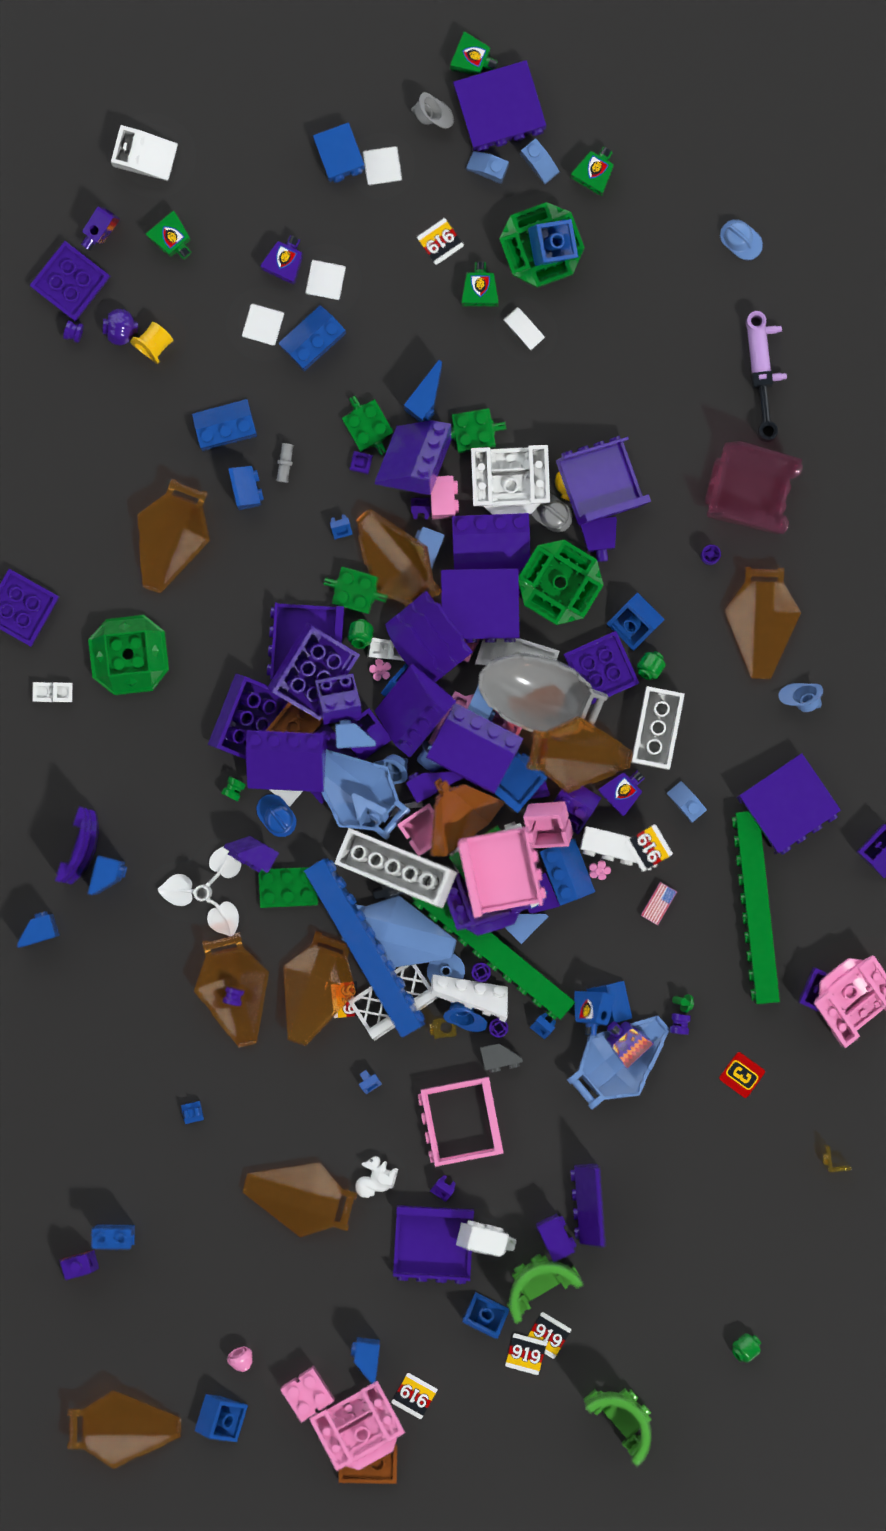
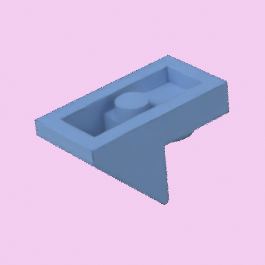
M355 793L352 794L360 827L368 815L377 822L379 820L384 823L387 821L389 815L386 808Z

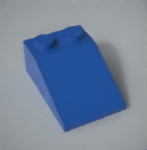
M438 360L404 404V411L419 422L430 421L435 414L434 407L442 371V361Z

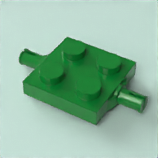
M356 395L353 396V399L350 398L349 401L354 409L350 414L342 418L343 422L361 452L375 446L380 456L384 455L383 452L386 453L387 451L382 442L386 437L394 433L375 399L367 404L360 405Z
M489 408L452 414L453 428L451 436L457 444L458 453L471 451V448L496 447L495 431L506 430L505 422L494 424Z
M344 566L341 567L337 580L327 577L324 580L327 581L324 582V585L334 588L332 604L370 614L371 606L375 600L386 603L387 599L384 598H388V595L377 592L379 576Z

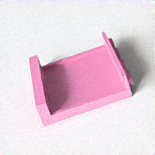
M528 826L459 840L458 845L474 918L481 917L483 913L535 903L543 905V901L546 899L545 888L540 885L542 873L541 869H537L536 866L538 855L537 851L532 848L534 836L532 831L529 832Z

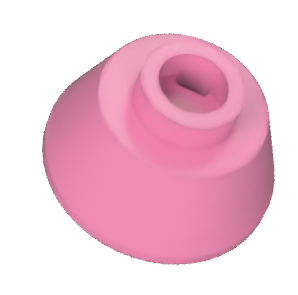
M247 1347L236 1348L229 1353L227 1362L236 1371H247L252 1364V1351Z

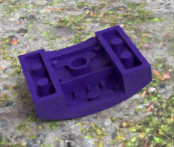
M427 591L385 624L394 647L409 667L413 664L434 683L473 653L464 641L463 634L454 626L441 605L436 603Z
M79 807L73 824L80 827V831L70 862H61L55 880L57 882L74 884L87 870L96 851L99 835L97 813L83 807Z
M458 872L446 899L456 930L466 929L477 936L514 925L520 912L530 908V905L483 913L481 917L474 918L467 883Z

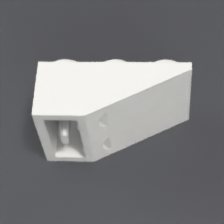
M120 125L111 164L116 168L168 181L178 144L138 129Z

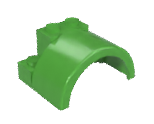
M538 1254L530 1259L531 1262L524 1265L522 1263L515 1267V1272L512 1273L515 1281L510 1291L509 1302H507L515 1323L522 1320L521 1315L524 1314L525 1310L531 1309L528 1301L533 1300L562 1283L564 1289L568 1288L570 1284L575 1285L576 1288L582 1286V1279L574 1265L569 1266V1264L565 1265L560 1262L549 1261L545 1254L543 1256Z
M624 1388L620 1393L602 1392L601 1390L598 1392L594 1389L584 1398L586 1408L590 1413L594 1411L596 1415L602 1410L626 1437L622 1441V1445L627 1448L629 1454L633 1457L632 1461L638 1466L645 1458L650 1446L651 1434L648 1424L651 1421L649 1416L651 1414L650 1410L644 1404L641 1406L636 1401L639 1398L632 1390L628 1392ZM641 1429V1434L636 1436L635 1433Z

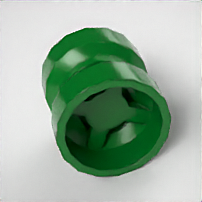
M229 776L228 784L223 788L221 794L239 801L241 797L240 792L244 790L246 784Z

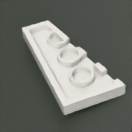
M516 638V642H504V639H496V643H485V639H483L475 665H487L498 657L522 653L557 660L560 651L521 638Z
M433 974L431 979L432 995L453 1003L456 1001L460 1002L466 1008L472 1009L473 1007L483 1011L482 1014L488 1016L492 1014L500 1017L499 1020L506 1022L508 987Z

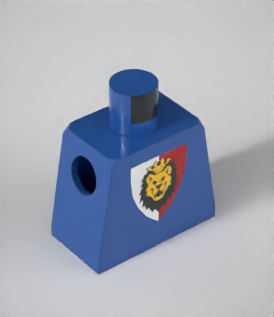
M575 991L576 1022L586 1024L585 1035L596 1036L597 1025L609 1024L615 999L614 994Z

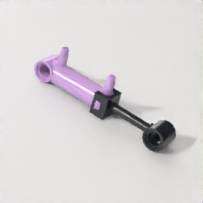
M754 311L749 314L746 320L752 370V388H759L763 422L757 434L761 441L771 442L778 434V427L774 422L770 421L767 387H772L773 381L787 379V374H772L767 334L781 332L782 327H766L765 315L760 311ZM751 319H760L761 325L754 326L751 323ZM763 428H771L773 431L772 436H765Z

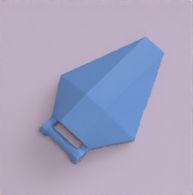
M326 749L324 792L321 793L328 803L338 826L374 830L387 840L390 837L389 834L400 820L411 811L399 801L389 767ZM355 793L386 808L388 815L396 806L400 810L384 829L379 827L383 823L379 820L377 822L371 819L369 815L360 827L352 794Z
M398 895L368 906L355 904L358 910L364 913L366 924L374 930L376 941L378 944H382L386 951V958L393 962L395 968L451 959L453 957L457 940L403 897Z
M659 1016L631 1023V1025L646 1034L654 1044L628 1069L622 1064L607 1042V1037L611 1035L609 1031L588 1037L578 1071L570 1076L567 1081L570 1085L573 1084L589 1103L588 1106L591 1110L603 1100L640 1095L649 1072L652 1070L670 1031ZM579 1077H582V1079L591 1088V1090L598 1096L596 1099L593 1098V1096L578 1080Z

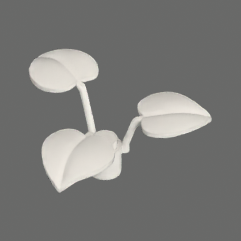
M221 847L210 857L209 867L217 873L207 884L200 885L194 890L191 889L192 881L184 874H176L158 888V892L164 899L176 906H185L191 903L192 893L197 900H206L208 903L213 904L216 908H212L207 916L209 926L216 932L233 936L239 924L237 908L229 901H225L219 906L217 902L210 899L212 895L210 885L220 874L225 878H231L236 876L241 869V862L227 855L229 851Z

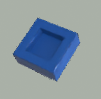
M344 514L341 520L335 521L334 517L331 518L330 526L334 540L353 535L349 519Z
M547 1013L540 1015L530 1026L544 1040L554 1030L556 1023L554 1019L551 1023L545 1019L548 1015Z
M367 1070L360 1073L363 1082L359 1085L365 1094L382 1085L376 1074L370 1076Z
M200 1101L181 1105L185 1124L204 1120Z

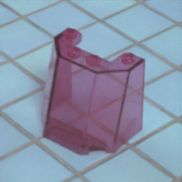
M741 441L725 443L721 458H717L714 462L705 499L706 504L709 505L707 517L773 534H784L789 525L787 517L782 515L786 509L785 500L791 489L790 480L796 478L802 472V459Z

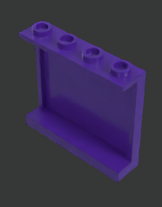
M527 60L453 82L473 151L483 152L488 150L489 146H503L509 140L520 141L525 139L526 135L532 134L536 136L544 133L543 130H546L547 125Z
M620 436L609 439L610 442L608 443L600 441L593 444L594 447L589 448L588 445L578 448V452L575 453L570 450L562 453V457L556 460L579 526L635 509L651 502L649 494L642 496L623 443L629 440L628 437L621 439Z
M519 569L441 570L442 609L454 626L463 634V639H466V643H477V639H485V643H496V639H504V642H516V638H520Z
M275 602V607H271L270 616L274 618V625L270 626L269 637L273 638V642L268 648V656L272 658L271 664L267 665V676H270L271 680L273 679L307 622L342 643L344 606L328 607L278 604Z
M802 753L736 797L740 804L743 803L762 830L774 848V854H785L792 849L790 847L791 844L794 842L797 844L807 839L806 834L810 831L814 834L823 828L822 823L825 821L830 823L838 817L837 813L841 811Z
M397 1205L393 1277H397V1280L408 1281V1277L416 1278V1281L420 1282L435 1279V1282L447 1283V1280H455L457 1284H466V1281H470L472 1250L457 1246L456 1243L461 1222L467 1224L468 1220L473 1221L474 1209Z

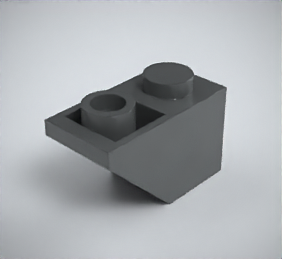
M500 1043L480 1047L485 1071L489 1070L490 1073L501 1071L500 1067L508 1066L509 1069L520 1066L519 1063L523 1062L522 1057Z

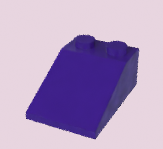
M417 772L408 777L409 781L406 784L418 804L438 793L434 782L439 778L447 781L450 786L463 779V777L454 772L422 773L421 775Z

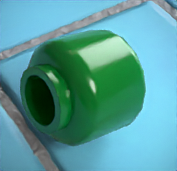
M364 619L356 620L349 626L348 641L353 647L363 649L371 644L374 628Z
M657 651L646 652L637 664L639 675L646 680L657 679L666 666L663 655Z
M745 1333L733 1342L732 1353L738 1361L748 1363L760 1354L759 1345H761V1342L755 1335L751 1336Z

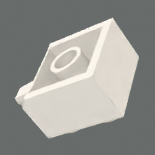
M468 1220L467 1224L461 1222L456 1245L477 1252L501 1256L505 1250L514 1251L516 1239L508 1237L509 1234L503 1233L502 1228L488 1224L485 1227L484 1224Z

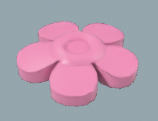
M377 659L375 661L376 666L371 665L369 671L375 673L373 678L376 681L381 679V675L383 679H388L390 677L388 672L391 669L390 663L386 662L383 665V660Z
M603 860L598 861V865L591 863L589 866L591 878L598 877L599 880L606 879V874L611 873L610 866H606V862Z

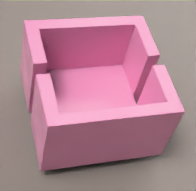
M438 476L431 493L432 519H448L455 516V513H459L458 500H454V494H458L457 480H453V476Z
M565 802L528 804L523 818L529 832H533L534 843H532V848L569 846L573 829L570 819H568L569 814Z
M427 804L397 824L406 839H412L409 843L418 856L431 849L434 810L430 804Z
M315 1366L301 1373L298 1377L299 1382L295 1377L281 1386L280 1389L301 1422L314 1415L317 1411L316 1408L320 1411L334 1402L335 1399Z

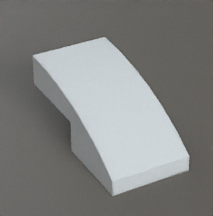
M518 307L504 319L509 328L522 340L529 350H532L545 338Z
M372 638V642L368 646L367 657L404 661L391 640Z
M33 682L32 702H72V683Z

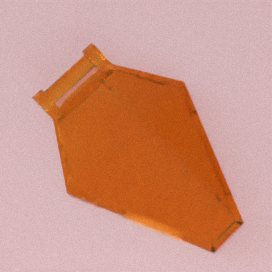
M171 479L165 495L137 514L143 587L157 593H161L210 542L203 508L208 492L204 490L201 492L177 483L178 481L175 479ZM177 490L198 498V503L175 495L173 492Z
M372 509L365 511L356 519L360 533L358 539L364 565H367L369 574L379 576L377 583L378 593L388 595V598L403 603L405 607L412 603V600L427 588H429L428 593L432 598L441 593V588L433 580L427 545Z
M745 567V583L724 612L751 679H771L800 617L801 611L784 584V568L752 569V567ZM751 576L777 577V582H751Z
M576 716L547 731L533 730L532 736L534 738L530 761L527 762L526 768L541 770L563 791L570 793L580 789L585 784L596 783L616 775L619 771L629 769L633 752L582 717Z
M318 931L315 932L312 944L283 967L288 1040L306 1046L356 994L348 962L350 953L348 945L323 936ZM321 942L344 950L343 954L320 947L318 943Z
M240 933L210 942L208 940L202 941L206 957L194 992L204 1002L214 1018L238 1047L257 1043L269 971L243 947ZM235 943L237 945V947H232L216 951L213 953H211L210 950ZM226 987L244 991V995L240 999L242 1002L241 1006L222 1002L223 998L226 997Z
M320 1162L247 1173L243 1193L299 1237L331 1227L348 1231L349 1216L353 1201L357 1197L356 1192L343 1189ZM341 1195L346 1196L341 1220L338 1222L335 1221Z
M115 1390L107 1393L84 1409H68L70 1428L67 1449H84L113 1469L181 1437L180 1417ZM77 1416H82V1442H77Z

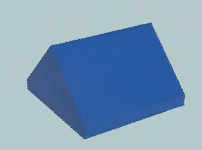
M624 981L587 989V992H604L615 995L609 1024L632 1019Z
M475 1292L462 1318V1322L498 1339L509 1309Z

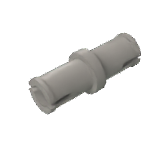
M282 443L280 460L277 462L279 468L276 481L288 483L290 466L293 464L291 458L294 445Z

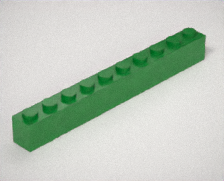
M749 811L734 813L735 817H732V827L736 828L737 836H734V845L739 850V855H736V864L741 869V874H738L739 886L743 887V893H740L741 905H745L742 919L743 924H747V932H744L745 943H749V951H746L747 962H751V970H748L749 981H753L754 988L750 989L751 1000H755V1004L780 1002L762 833Z
M414 896L412 897L414 899L413 904L420 910L424 907L429 911L427 916L435 922L440 920L444 924L442 927L449 934L453 932L459 936L457 940L465 947L469 944L474 948L472 952L480 959L485 957L489 961L487 963L488 966L494 971L497 969L504 973L502 977L509 983L514 981L519 985L516 989L524 995L530 994L533 997L531 1001L539 1008L542 1005L547 1008L548 1011L546 1013L554 1020L557 1017L561 1020L575 1003L574 1000L491 932L477 936L466 929L457 931L446 901L443 908Z

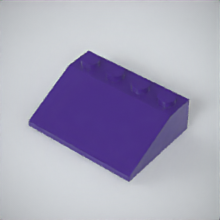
M431 420L396 426L377 474L375 484L431 495L452 440L451 424Z
M529 513L452 516L454 570L519 569V573L522 572L530 559Z
M307 622L267 688L274 694L320 720L322 716L315 680L347 675L360 654Z
M411 664L374 712L395 746L408 757H411L456 703V700Z
M235 673L208 745L246 760L247 730L266 731L288 704V701L271 692L267 688L268 685Z
M455 703L426 758L495 794L520 748L523 738Z
M247 730V788L324 792L327 734Z
M597 1163L574 1165V1170L570 1171L571 1181H575V1189H572V1199L577 1204V1208H573L574 1220H578V1228H575V1239H579L580 1244L603 1247L605 1242L599 1167Z

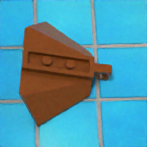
M440 778L436 780L434 784L439 795L435 797L437 801L434 805L430 855L447 856L459 847L460 839L472 837L489 825L505 802L464 784L451 788L447 781H443Z

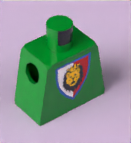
M464 32L450 64V69L478 75L482 73L483 68L495 70L498 61L488 57L490 54L489 46Z
M602 147L598 155L590 151L572 172L571 179L602 197L614 166L613 163L608 161L613 152L606 147Z
M174 211L146 233L147 238L169 257L177 252L184 260L192 253L186 246L191 239Z
M475 262V273H467L462 306H498L494 273H486V262Z

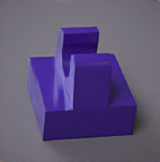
M411 498V513H413L414 519H417L418 513H424L425 519L429 518V513H431L430 498Z
M444 1175L433 1185L430 1192L446 1202L454 1192L456 1183L453 1181L450 1185L446 1184L445 1179L447 1176Z

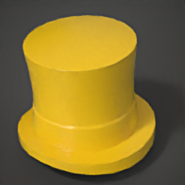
M152 322L139 338L133 337L130 340V343L156 364L160 362L158 356L173 342L171 335L155 322Z

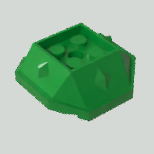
M547 202L510 215L499 238L512 276L536 288L573 275L585 249L572 212ZM571 219L578 258L535 266L528 228L536 224Z
M566 540L538 545L519 575V587L524 606L556 626L583 619L604 586L597 559ZM557 578L565 580L566 585L563 588H558L555 585Z
M145 615L106 619L88 639L92 678L114 695L154 691L169 671L165 631ZM127 649H131L134 653L133 657L129 660H126L123 656Z

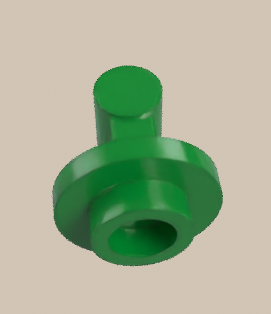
M686 994L683 998L678 996L672 998V1002L680 1005V1010L683 1013L692 1010L694 1006L693 996L690 994Z

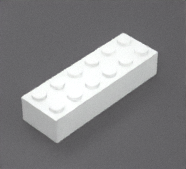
M350 828L346 833L334 863L441 908L445 904L457 872Z

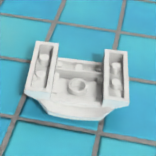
M548 445L508 449H491L490 447L471 448L473 506H484L491 514H532L540 504L550 503Z

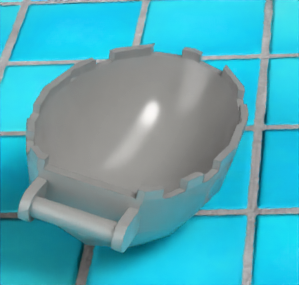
M528 653L498 657L489 662L479 674V691L490 708L492 707L506 721L527 731L540 734L562 735L564 733H576L581 728L594 731V724L604 700L606 701L608 698L607 694L592 689L591 685L574 668L553 658ZM593 697H595L597 700L586 722L584 721Z

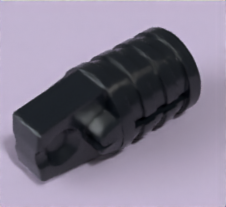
M382 883L381 887L373 890L375 899L382 897L390 899L404 893Z

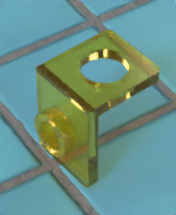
M444 1018L433 1019V1024H430V1035H434L435 1039L455 1037L457 1035L456 1025L451 1024L452 1030L449 1033H443L441 1031V1024L446 1022Z
M825 1145L826 1154H823L824 1166H828L830 1173L852 1170L850 1165L832 1168L830 1146Z

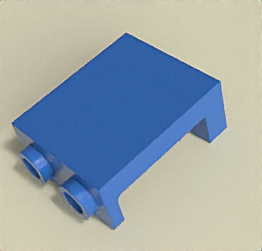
M349 122L313 135L329 182H340L345 179V176L350 174L352 176L359 175L365 169Z
M524 752L522 755L517 753L495 792V795L516 813L520 811L548 778L545 776L547 772L539 765L537 767L530 763L532 759Z
M97 1224L92 1229L93 1249H130L131 1245H135V1225Z

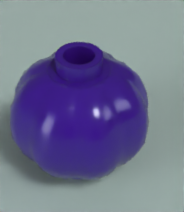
M115 309L108 314V319H103V334H107V339L115 345L127 344L133 335L138 332V322H134L132 315L124 309Z

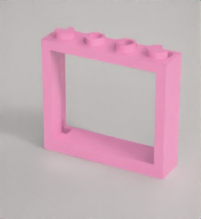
M489 1076L421 1089V1094H418L419 1105L424 1106L425 1113H421L423 1125L427 1124L428 1132H425L427 1144L431 1143L432 1151H429L430 1162L435 1163V1167L503 1154ZM482 1084L494 1148L440 1158L428 1094Z

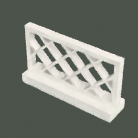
M412 965L415 969L414 979L403 977L404 970L409 966L397 968L394 970L396 975L401 972L400 977L402 979L413 981L411 992H406L412 996H417L414 998V1005L417 1010L423 1009L438 999L437 996L431 994V986L417 965ZM416 982L424 983L428 990L422 994L414 993ZM371 986L348 1002L371 1038L375 1041L395 1028V1025L389 1015L382 1014V1003L379 1013L369 1012L371 1001L380 1002L379 999L371 998L373 992ZM360 999L368 1000L366 1011L359 1010L354 1003ZM368 1014L378 1016L377 1024L371 1028L366 1022Z

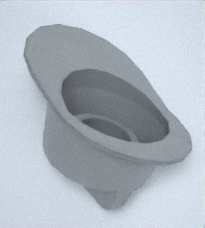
M423 92L419 97V101L412 107V112L423 124L434 123L439 127L449 128L454 122L453 114L449 107L427 92Z
M550 494V503L540 504L532 513V516L539 523L553 532L565 531L570 526L573 516L571 509L552 494Z

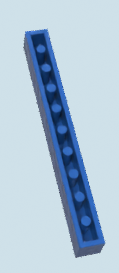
M328 858L322 859L304 872L400 1036L404 1037L425 1025V1017L420 1010L416 1009L413 996L406 992L403 979L396 975L393 962L386 958L384 947L376 941L374 930L366 924L364 913L358 910L355 905L356 900L354 896L348 893L345 888L347 886L346 882L335 871L337 870L336 865L332 860L329 861Z

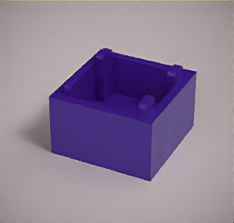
M556 1213L536 1223L554 1262L575 1252L574 1247H576L573 1237H568L563 1227L566 1225L563 1216L559 1217Z

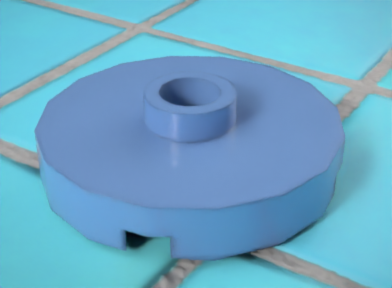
M453 954L451 959L429 962L427 976L430 982L433 974L463 979L465 966L462 960L456 954ZM443 968H449L450 973L444 975L442 973Z

